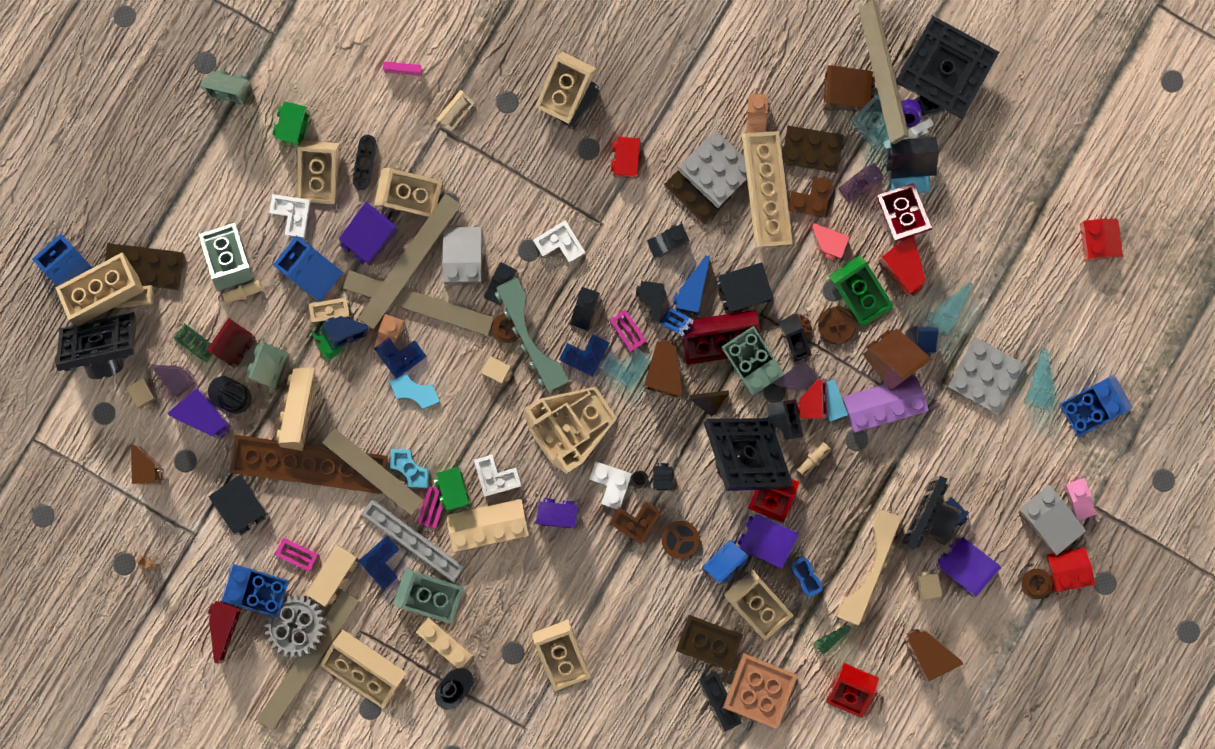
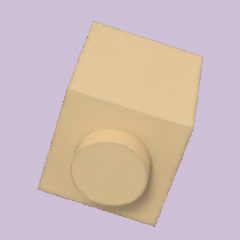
M490 356L482 371V375L503 385L504 381H509L513 372L510 371L511 366Z
M144 378L126 387L139 409H148L157 400L150 385Z
M933 570L921 572L922 576L917 577L921 600L942 597L939 575L933 574Z

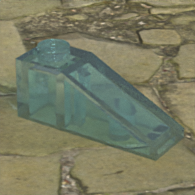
M969 282L935 308L933 312L929 311L925 322H927L926 328H938V333L947 337L973 283Z
M1043 347L1040 350L1024 404L1048 410L1049 406L1053 407L1056 396H1053L1054 386L1048 350Z

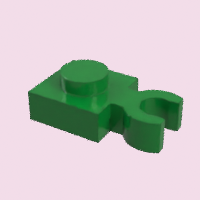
M312 332V336L321 342L317 347L328 362L344 351L342 347L332 350L323 334L317 336L315 332Z

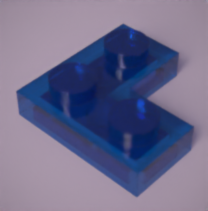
M593 334L585 351L567 343L559 361L593 377L610 342Z
M388 337L374 348L395 379H398L427 357L415 340L399 351Z
M388 535L359 560V563L383 590L398 578L386 562L400 549Z

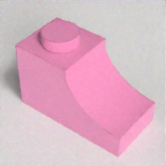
M1085 478L1063 485L1073 513L1078 521L1096 515Z

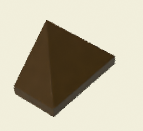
M729 390L690 395V400L710 416H713L728 397Z

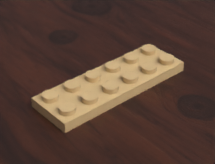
M779 131L742 134L755 247L793 245Z

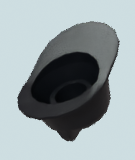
M219 376L209 384L208 396L210 400L222 409L233 414H240L250 407L252 396L249 389L243 384L226 376Z
M453 669L437 683L435 700L440 708L445 710L456 708L470 691L474 678L468 669Z

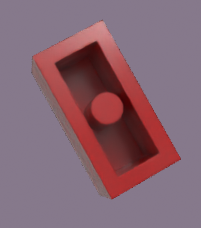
M617 136V141H613L612 153H616L615 160H611V171L614 172V177L637 179L640 138Z

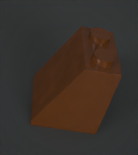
M828 65L825 71L823 110L869 112L870 108L874 107V95H871V88H875V77L872 76V71Z
M897 328L892 332L887 330L880 336L881 340L879 342L872 341L866 346L868 350L863 353V356L890 391L932 360L930 356Z
M662 339L661 342L657 341L644 388L681 399L682 387L676 346L672 345L673 342Z
M914 629L906 633L908 637L904 638V641L924 681L929 682L963 665L962 660L926 631Z

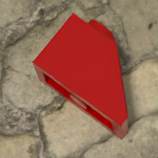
M818 379L800 398V403L797 405L800 418L828 417L826 379Z

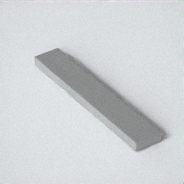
M372 499L361 513L363 517L453 583L465 567L375 500Z

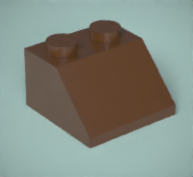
M131 445L132 484H161V480H164V469L161 468V465L142 447Z

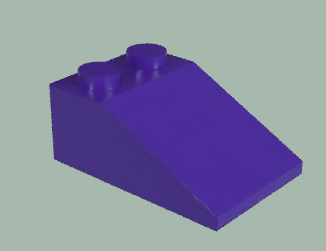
M544 498L543 502L539 501L536 524L576 529L578 505H574V501L563 500V504L555 503V499Z

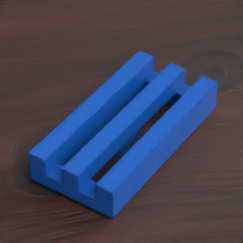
M670 307L661 319L660 324L683 337L685 334L683 330H688L690 328L687 326L688 323L692 324L694 321ZM673 314L683 319V323L670 317V315ZM669 320L670 322H672V323H674V324H676V325H678V326H680V327H679V328H676V327H674L673 325L667 323L666 321Z

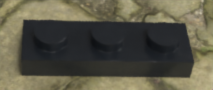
M717 671L699 679L702 690L723 732L742 724L738 714L723 709L728 694Z

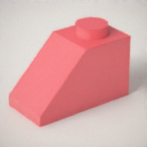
M814 223L811 230L822 254L826 255V259L836 262V259L841 260L849 236Z

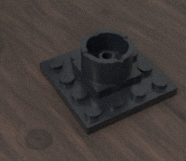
M932 15L899 74L896 84L954 116L963 119L1000 52Z
M135 312L86 322L80 326L72 325L60 328L56 357L57 371H70L76 367L83 366L87 376L91 379L108 378L119 373L124 367L122 358L134 355Z
M769 418L706 419L703 422L716 459L717 473L723 480L726 491L790 489L793 486L773 424H770Z
M938 476L930 480L901 542L900 549L904 551H913L915 548L919 549L923 537H927L942 545L948 543L954 531L953 527L959 521L961 511L944 503V500L939 499V496L944 495L947 490V478Z

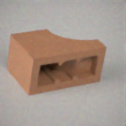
M749 93L746 133L766 132L768 94Z
M385 314L378 331L373 352L392 358L405 322Z

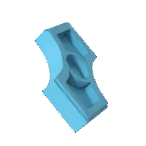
M407 374L390 381L397 400L403 398L412 399L420 405L422 410L440 402L433 384L418 385Z
M391 449L390 468L399 470L405 475L409 488L428 489L429 469L421 468L413 461L411 450Z

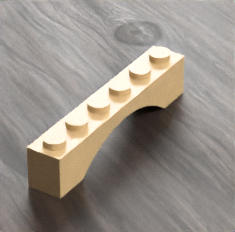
M878 509L871 527L875 540V558L872 569L862 585L852 594L843 598L836 617L855 625H859L860 622L864 623L867 616L865 609L867 604L871 605L875 594H872L874 586H879L882 578L879 574L881 569H885L889 559L886 556L888 551H892L896 541L893 538L895 533L899 534L903 523L900 522L902 517Z

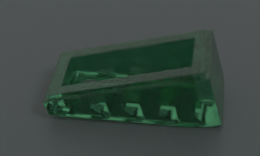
M184 323L174 337V340L204 362H208L213 355L207 351L211 342ZM188 331H189V332H190L189 336L186 338L185 341H183L182 339L185 337V335H186V334L188 333ZM194 336H196V338H195V340L192 342V344L189 345V343H190L191 340L194 338ZM200 341H202V344L199 346V348L195 350Z
M844 625L814 641L812 644L821 654H825L851 627Z

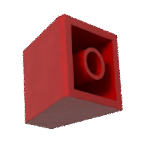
M914 236L903 239L879 259L880 265L906 297L910 294L915 296L924 288L922 284L926 280Z

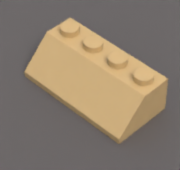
M120 253L56 287L68 320L77 326L144 292L137 273L124 253Z
M315 368L293 369L292 374L288 376L287 385L290 387L289 392L284 395L283 402L286 404L285 411H282L280 415L282 427L281 430L278 429L276 441H279V446L282 448L303 451L317 382Z
M522 499L446 515L454 553L529 537Z
M344 630L332 643L320 664V667L382 709L385 708L407 674L400 667L394 665Z

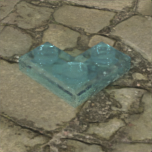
M636 348L627 362L624 363L609 352L599 366V369L630 390L652 358Z

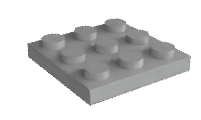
M717 130L677 167V170L717 208L747 180L745 157Z
M974 337L947 388L998 415L1026 364Z

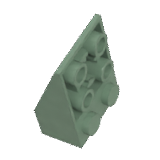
M754 326L722 346L724 353L750 395L756 394L785 375Z
M261 341L260 345L257 344L253 354L256 356L254 363H250L248 367V378L258 384L277 390L290 354Z

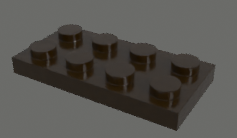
M107 243L105 261L120 253H124L137 273L142 286L152 285L154 288L179 291L184 258L183 252Z

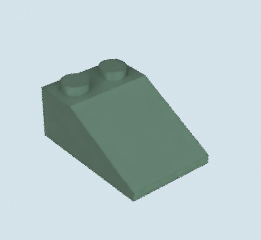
M217 70V72L211 71L200 83V87L208 97L245 105L251 83L246 80V76L235 74V77L229 76L228 72Z
M235 223L199 234L216 291L253 280Z
M405 567L393 604L401 609L452 624L464 587Z

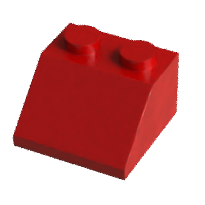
M1095 219L1080 223L1084 261L1123 257L1118 219Z
M792 479L793 486L790 489L755 490L748 509L784 523L800 482Z
M1085 547L1062 551L1057 556L1054 553L1046 554L1054 592L1095 585L1092 565Z
M843 663L826 703L862 718L875 694L879 677Z

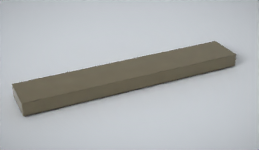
M333 428L322 443L410 515H413L424 501L337 429Z

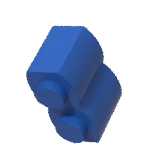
M801 557L790 563L791 571L800 580V588L807 597H812L822 591V584L818 577L813 574L812 565L807 558Z

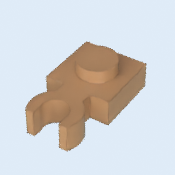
M139 554L136 559V563L140 564L138 567L147 572L150 570L156 571L159 565L144 555Z

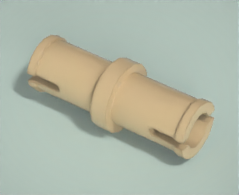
M258 279L255 282L244 286L241 284L237 289L223 293V297L228 305L240 299H248V296L263 291V287Z
M823 442L812 454L808 455L806 461L797 470L806 477L816 466L821 464L820 462L832 450Z

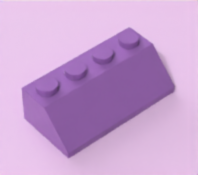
M916 376L905 379L891 391L884 384L842 397L853 433L929 411L924 393Z

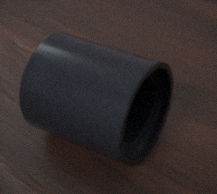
M644 471L634 472L631 477L632 485L638 489L644 488L648 484V475ZM638 474L645 477V483L642 485H637L634 482V477Z

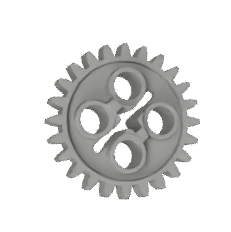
M288 595L287 601L283 599L278 618L274 616L266 617L270 622L264 625L269 628V631H266L265 634L271 636L267 642H274L271 648H278L277 653L282 654L284 652L286 657H289L291 654L292 658H296L298 653L299 657H304V651L307 654H311L310 648L317 650L315 643H322L319 637L325 636L321 629L327 628V626L322 625L326 618L320 617L324 612L317 610L320 605H313L314 600H307L306 596H302L300 599L299 595H294L293 599L292 596ZM292 610V617L287 619V612ZM309 615L310 621L308 624H305L304 618ZM294 624L298 625L297 629L293 628ZM285 628L287 630V634L284 638H282L281 631ZM303 633L304 641L299 643L298 637Z

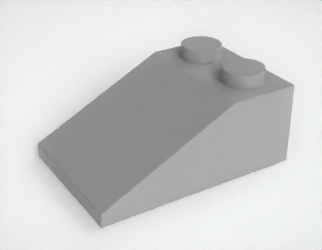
M446 227L444 229L442 262L444 285L482 284L481 227Z
M1050 485L1046 486L1019 509L1021 516L1056 556L1086 532L1069 507Z

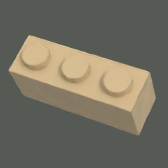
M337 545L306 595L325 607L328 604L332 605L337 598V590L339 588L343 589L348 581L346 576L349 572L353 573L356 569L358 557Z
M430 617L416 631L419 636L456 668H463L473 656L471 652Z

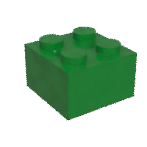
M283 101V105L279 106L277 112L279 121L278 124L274 125L272 133L278 144L298 149L299 144L304 139L310 115L306 106Z
M459 467L436 473L437 478H434L436 488L442 492V496L439 499L443 509L446 508L447 511H453L471 505Z

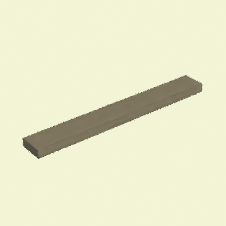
M871 0L858 9L890 143L896 144L908 137L909 134L877 1Z
M447 194L443 196L358 317V320L373 330L377 327L461 206L460 203Z
M349 270L343 289L372 298L384 281ZM405 288L402 289L392 304L486 336L489 335L494 317Z
M344 590L326 615V620L322 622V625L327 626V628L321 629V632L325 634V636L319 637L322 643L316 642L317 650L310 648L311 654H307L304 651V657L297 658L256 720L274 730L359 603V600Z

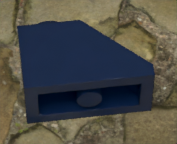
M343 316L327 319L322 328V333L332 350L365 337L368 331L366 324Z
M918 328L915 331V344L931 357V354L936 353L938 328Z

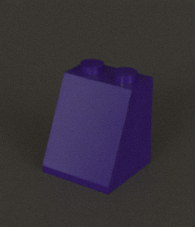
M366 201L339 237L340 246L348 253L350 250L355 253L356 256L354 258L362 265L364 263L370 265L399 230L396 225Z
M198 388L167 413L169 416L215 438H223L230 432V423L206 394Z
M755 514L754 517L750 516L746 524L748 530L746 534H741L737 542L740 545L739 548L778 569H782L799 534L758 514Z
M956 537L949 545L951 547L950 551L947 554L944 552L938 558L937 562L939 564L936 567L971 597H976L1001 566L964 537L960 539Z

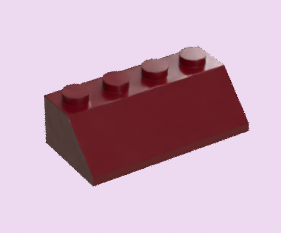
M756 310L692 319L694 322L692 324L688 323L687 326L690 328L683 330L685 334L682 337L686 365L728 359L722 346L753 326L760 335Z

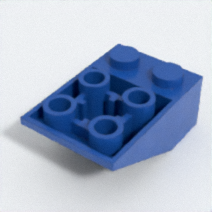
M61 233L32 258L57 287L93 268Z
M297 235L273 264L276 269L319 302L324 299L344 273Z
M1114 374L1060 403L1078 437L1133 408Z
M729 540L702 568L718 584L721 582L726 583L734 576L731 572L735 568L740 570L748 562L746 560L748 555Z
M232 563L221 601L278 618L289 580Z

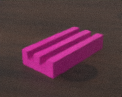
M383 61L384 72L422 76V65Z
M626 309L610 319V322L630 352L647 342ZM625 315L641 341L638 342L622 319V316ZM616 320H619L635 345L631 346L615 322Z
M429 486L418 519L419 524L436 529L442 511L441 502L434 523H430L438 495L442 494L441 490ZM433 491L435 492V495L428 513L427 520L422 521L431 496V492Z
M285 538L282 539L275 556L311 572L312 566L319 555ZM285 543L313 556L312 559L284 547ZM283 550L287 553H290L308 562L309 565L306 566L296 560H293L281 554V551Z

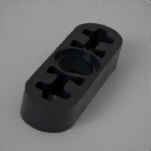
M364 135L359 140L352 179L354 186L359 190L367 189L371 182L377 142L372 135ZM367 139H370L371 143H373V146L368 148V152L372 153V155L367 153L361 154V151L365 152L366 150L363 142H367ZM367 157L370 159L368 167L363 168L360 166L359 161L361 158ZM358 169L364 172L369 171L368 174L364 173V180L367 182L363 183L362 186H359V183L356 181L361 178V172H358Z

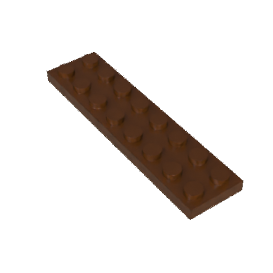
M235 435L230 473L383 494L380 489L327 447L304 444L303 451L282 448L279 446V441ZM366 453L383 468H387L388 456Z

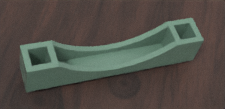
M516 277L496 287L498 292L495 295L499 303H504L506 309L503 311L508 321L512 319L515 325L512 329L517 338L521 337L523 341L521 347L525 355H530L532 361L529 363L533 371H538L541 376L538 378L542 389L547 388L549 392L569 382L561 364L543 354L529 337L524 320L526 294L518 278Z

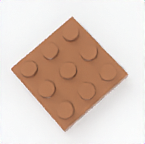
M744 653L723 709L777 730L797 674Z

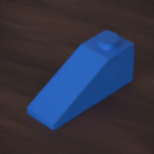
M705 256L680 288L679 294L675 293L673 304L676 305V310L698 314L710 256Z

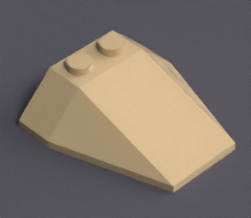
M597 387L541 398L524 409L529 431L549 461L566 474L585 461L617 419Z

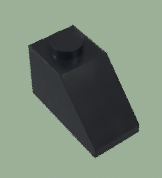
M581 287L570 322L571 326L586 331L589 330L600 292Z
M795 314L778 321L793 361L797 362L811 356L812 353L804 328L797 315Z

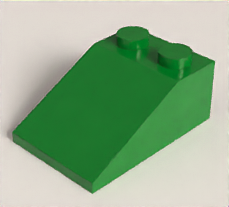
M860 255L828 276L861 327H864L894 307L868 263Z

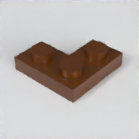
M814 177L810 195L791 191L788 204L789 211L825 218L833 180Z
M646 501L635 517L618 507L609 524L639 544H642L662 512Z

